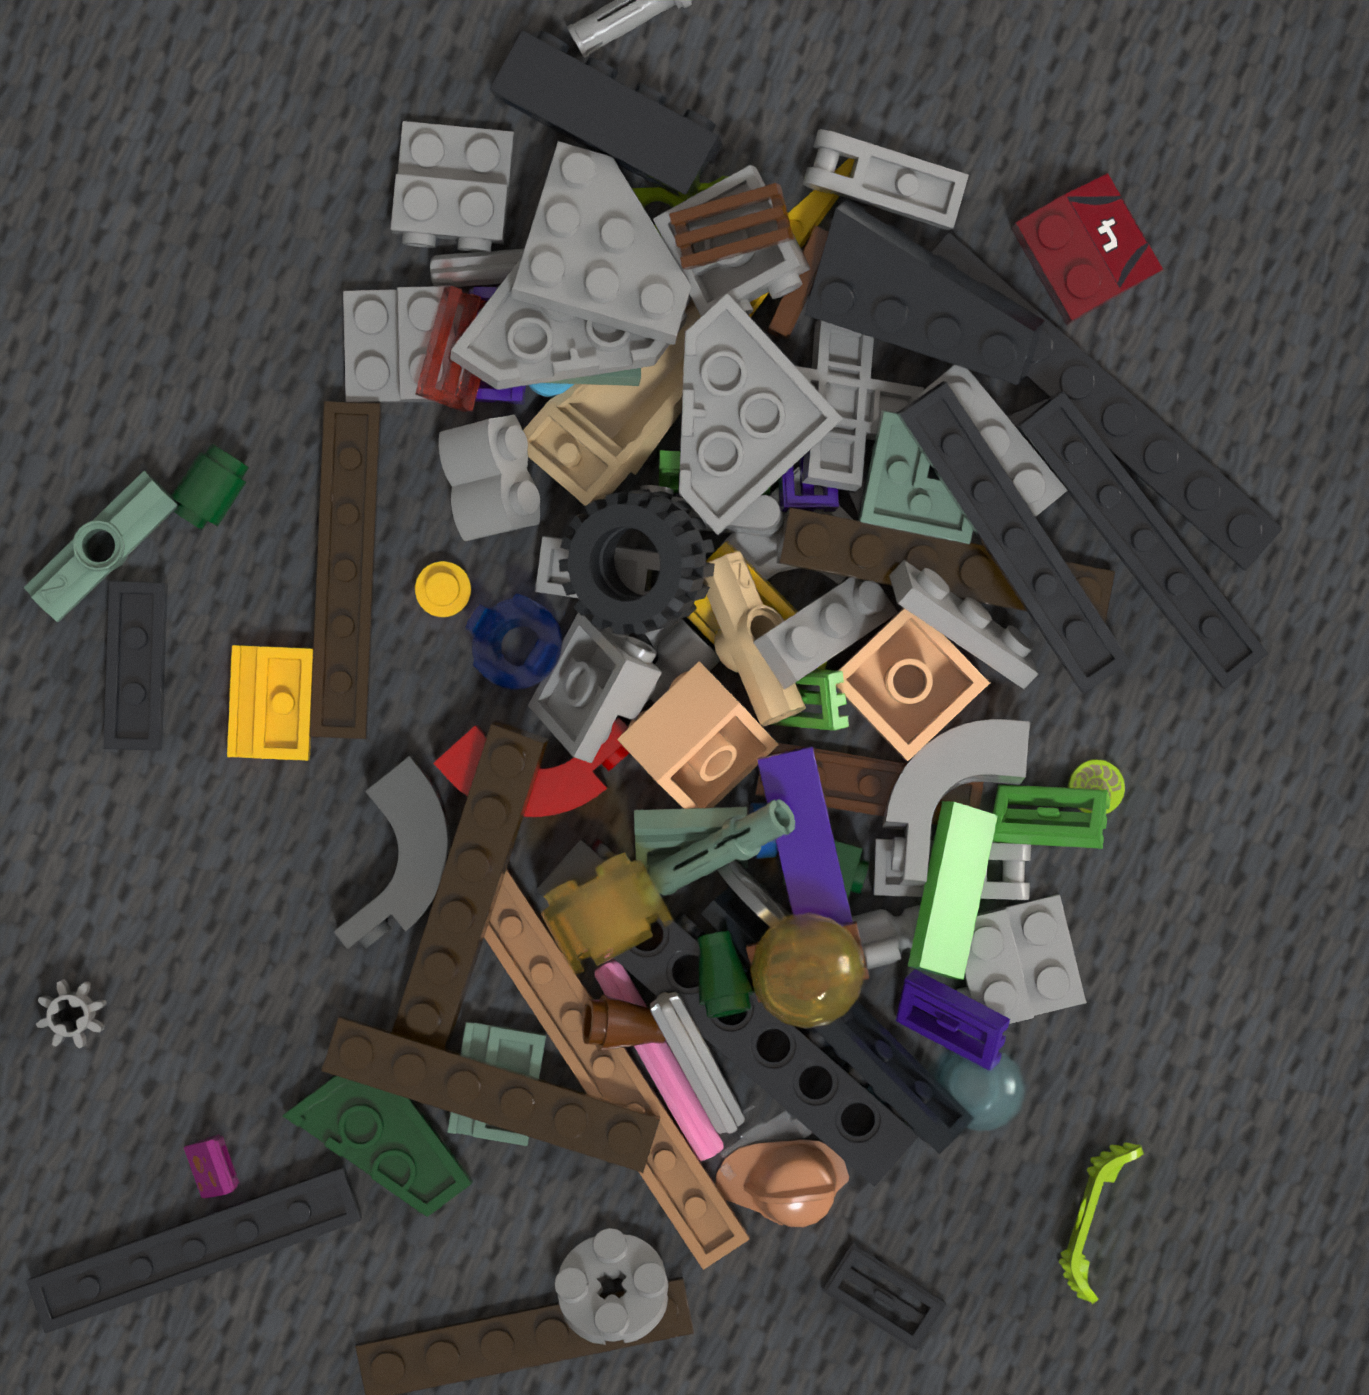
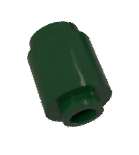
M211 443L205 454L198 453L171 495L173 499L180 503L174 512L201 530L204 529L208 521L218 527L245 486L246 481L242 478L249 467Z

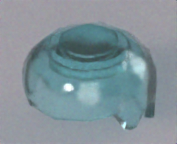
M999 1051L1002 1053L1001 1060L991 1071L957 1053L943 1065L938 1082L975 1118L966 1127L974 1131L999 1129L1007 1126L1021 1112L1027 1091L1021 1069L1014 1060Z

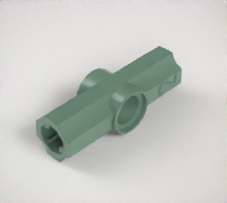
M144 470L93 521L81 526L74 535V539L24 589L55 621L60 622L110 572L123 565L128 555L179 504ZM106 530L114 538L115 550L108 560L97 562L89 553V541L97 532Z

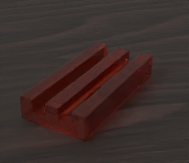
M449 286L443 288L415 395L463 412L473 411L481 379L464 368L456 396L455 393L462 366L450 359L451 349L476 318L477 312L479 313L488 301L482 300L481 296L473 293L465 294L461 292L462 289ZM459 305L463 307L456 337L450 349L449 363L442 389L439 390L435 386L456 308Z

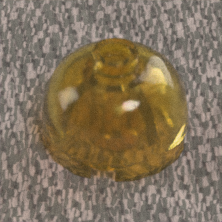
M809 912L787 916L768 928L755 948L751 975L754 992L767 1012L785 1024L812 1028L829 1025L849 1011L860 996L865 969L861 948L851 932L830 918Z

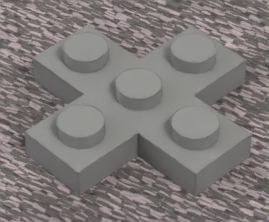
M821 320L815 323L811 369L795 367L843 419L804 455L802 483L856 491L862 486L866 439L875 440L881 410L897 413L916 400V396L924 391V388L871 379L874 338Z

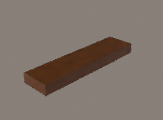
M778 743L779 745L769 755L804 747ZM813 748L826 807L884 816L892 789L907 763ZM759 770L755 795L766 797ZM984 782L967 783L948 792L938 802L931 824L938 825L942 801L957 802L980 809Z

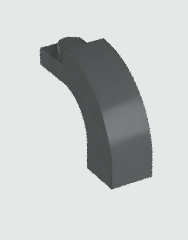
M413 755L407 757L365 791L394 829L398 842V863L395 874L386 889L334 931L347 949L357 941L367 949L392 929L385 921L391 914L406 932L424 915L435 899L450 853V827L445 806L435 784Z

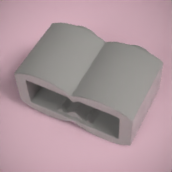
M515 415L486 419L445 430L439 434L441 464L452 486V513L456 527L464 541L539 525L540 495L531 475L527 471L528 442Z

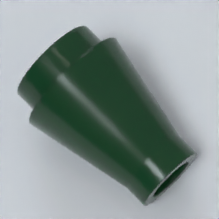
M728 931L717 932L697 938L699 946V1005H705L707 1018L729 1016L752 1009L749 996L753 995L754 991L732 943L731 933Z

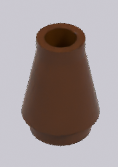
M601 995L599 1000L588 999L585 1004L582 1019L583 1041L588 1045H596L598 1051L651 1043L664 1044L666 1040L652 1016L650 1008L606 995Z

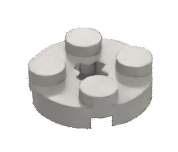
M609 1228L602 1230L595 1237L589 1238L577 1245L563 1261L555 1279V1289L565 1321L576 1334L592 1343L606 1345L605 1341L615 1342L624 1340V1344L636 1341L656 1327L667 1308L669 1285L662 1259L648 1243L638 1237L623 1234L617 1229ZM609 1278L612 1280L621 1278L623 1279L622 1288L625 1294L620 1298L611 1294L606 1299H603L599 1296L603 1291L601 1284Z

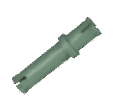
M773 800L763 808L747 816L738 814L724 822L721 830L692 843L660 862L653 863L649 870L653 887L662 895H671L678 889L736 859L745 861L758 855L761 846L784 834L787 835L793 832L795 828L794 815L785 802Z

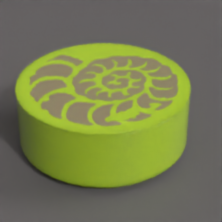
M1088 760L1073 770L1068 780V788L1108 790L1111 801L1109 809H1106L1107 814L1116 809L1121 803L1125 792V783L1122 774L1113 764L1103 760ZM1077 808L1084 813H1092L1091 808Z

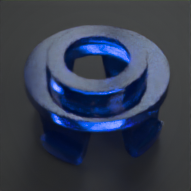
M518 593L512 599L502 601L491 608L479 604L471 613L465 626L466 630L473 636V666L489 681L502 688L517 690L538 684L552 672L561 654L562 634L554 615L540 603ZM516 627L530 628L537 633L539 638L522 666L509 664L502 653L501 644L504 636L509 630Z

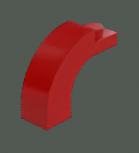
M620 717L614 721L608 739L600 746L592 763L574 757L559 766L539 768L524 817H543L567 812L584 805L605 791L608 786L599 778L594 770L602 764L609 772L629 754L626 748L617 740L628 729L627 724ZM478 725L474 726L434 762V765L467 797L487 735Z

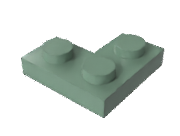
M881 410L858 520L863 523L970 544L973 533L972 527L941 480L927 477L930 464L895 412Z

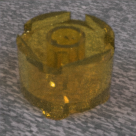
M626 853L619 854L596 867L595 870L598 877L578 887L576 881L571 880L545 895L549 907L541 915L574 975L585 972L580 961L592 956L596 966L603 964L651 938L653 934L650 931V924L660 919L664 928L674 921L642 860L630 862Z

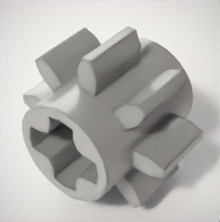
M64 979L57 982L59 997L56 999L44 995L39 997L38 1002L48 1009L46 1018L37 1022L36 1026L37 1028L49 1026L56 1033L52 1041L53 1046L56 1047L66 1037L73 1036L75 1045L78 1048H82L86 1045L84 1030L90 1029L93 1032L104 1030L105 1026L102 1022L95 1019L96 1010L103 1008L107 1002L106 1000L93 1002L87 996L91 986L90 982H84L77 991L71 992L69 984ZM65 999H68L71 1007L81 1006L84 1011V1016L76 1020L77 1028L75 1029L71 1021L61 1022L58 1012L66 1008Z

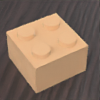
M903 607L837 670L843 671L844 682L835 685L840 693H845L846 699L895 751L904 760L909 761L990 683L945 635Z
M700 661L689 671L677 676L671 683L669 690L648 710L639 713L636 721L632 720L628 729L617 739L654 780L684 809L713 808L758 765L757 758L768 756L779 745Z

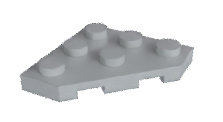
M558 141L514 281L511 298L675 345L690 295V283L613 157Z
M521 257L451 349L450 359L498 390L654 366L670 344L512 299V288L522 259ZM686 313L683 315L679 331L686 323Z
M728 293L685 332L679 494L718 535L843 419Z

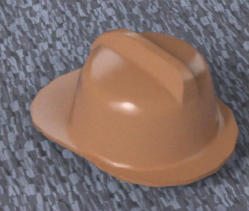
M799 1139L754 1143L739 1147L724 1159L717 1171L715 1185L727 1201L760 1212L765 1218L780 1225L803 1228L817 1223L828 1214L834 1203L837 1191L849 1181V1175L845 1161L825 1143L819 1140Z

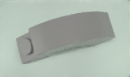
M991 719L960 725L934 738L915 754L906 765L889 796L882 828L904 830V837H894L891 857V870L901 871L900 886L923 887L927 882L932 817L938 802L948 792L972 782L1020 785L1026 778L1030 722Z

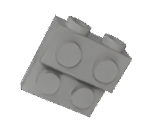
M403 121L391 220V231L393 234L403 235V245L434 248L436 238L458 240V250L491 252L492 243L504 244L514 132Z
M752 165L653 218L666 246L691 285L690 295L701 317L727 293L749 315L754 311L750 304L751 301L768 292L772 299L780 298L793 292L803 284L799 275L811 269L794 234V240L690 270L682 269L680 261L682 254L680 247L676 245L674 236L677 234L675 226L671 225L669 213L765 186L757 168ZM771 200L692 222L688 225L690 231L769 209L773 206ZM774 220L694 243L695 253L778 230L777 222Z
M454 286L397 287V290L343 291L346 402L458 401V388H468V370L451 360L450 355L451 349L457 343V332H465L467 330L466 299H456V289Z
M578 613L528 706L573 757L592 763L600 746L608 739L612 724L617 715L636 721L645 702L653 695L656 682L662 672L653 663L657 652L650 645L634 637H629L630 634L612 633V627L600 629L591 624L594 615L586 614L581 616Z
M1060 894L978 913L964 975L967 987L959 988L957 991L1010 1018L1009 1024L1032 1019L1035 1015L1086 1003Z

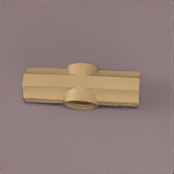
M738 551L707 562L715 564L714 575L704 578L703 584L710 587L707 597L721 628L715 636L714 646L716 654L728 669L739 672L760 725L763 727L774 724L803 711L806 707L796 683L784 689L753 643L784 622V620L773 608L763 605L743 555Z

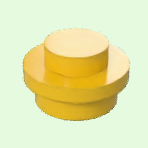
M446 561L435 562L425 567L419 574L415 584V595L418 603L427 613L437 617H450L462 611L467 605L471 596V583L465 571L456 564Z

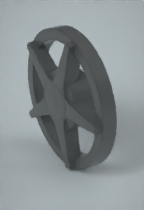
M737 860L717 869L734 892L773 930L783 937L797 934L793 915L771 895L766 883H759Z

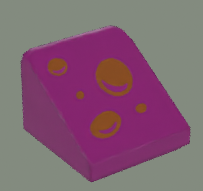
M217 1134L184 1147L201 1198L226 1195L237 1188L239 1180L223 1136Z

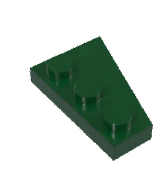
M334 1076L282 1115L297 1127L300 1126L323 1142L324 1146L340 1157L343 1156L372 1177L371 1179L426 1217L473 1183L461 1164L411 1099Z

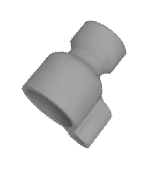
M682 618L678 619L679 623L645 633L658 655V660L654 665L662 672L656 682L654 693L650 698L654 703L669 690L671 683L677 676L689 671L698 661L709 672L720 662L716 651L710 645L708 646Z
M920 905L905 908L900 916H893L884 909L852 916V921H857L867 969L895 963L901 959V952L904 949L912 948Z

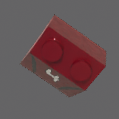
M1108 173L1064 194L1016 222L1011 229L1066 326L1163 270Z

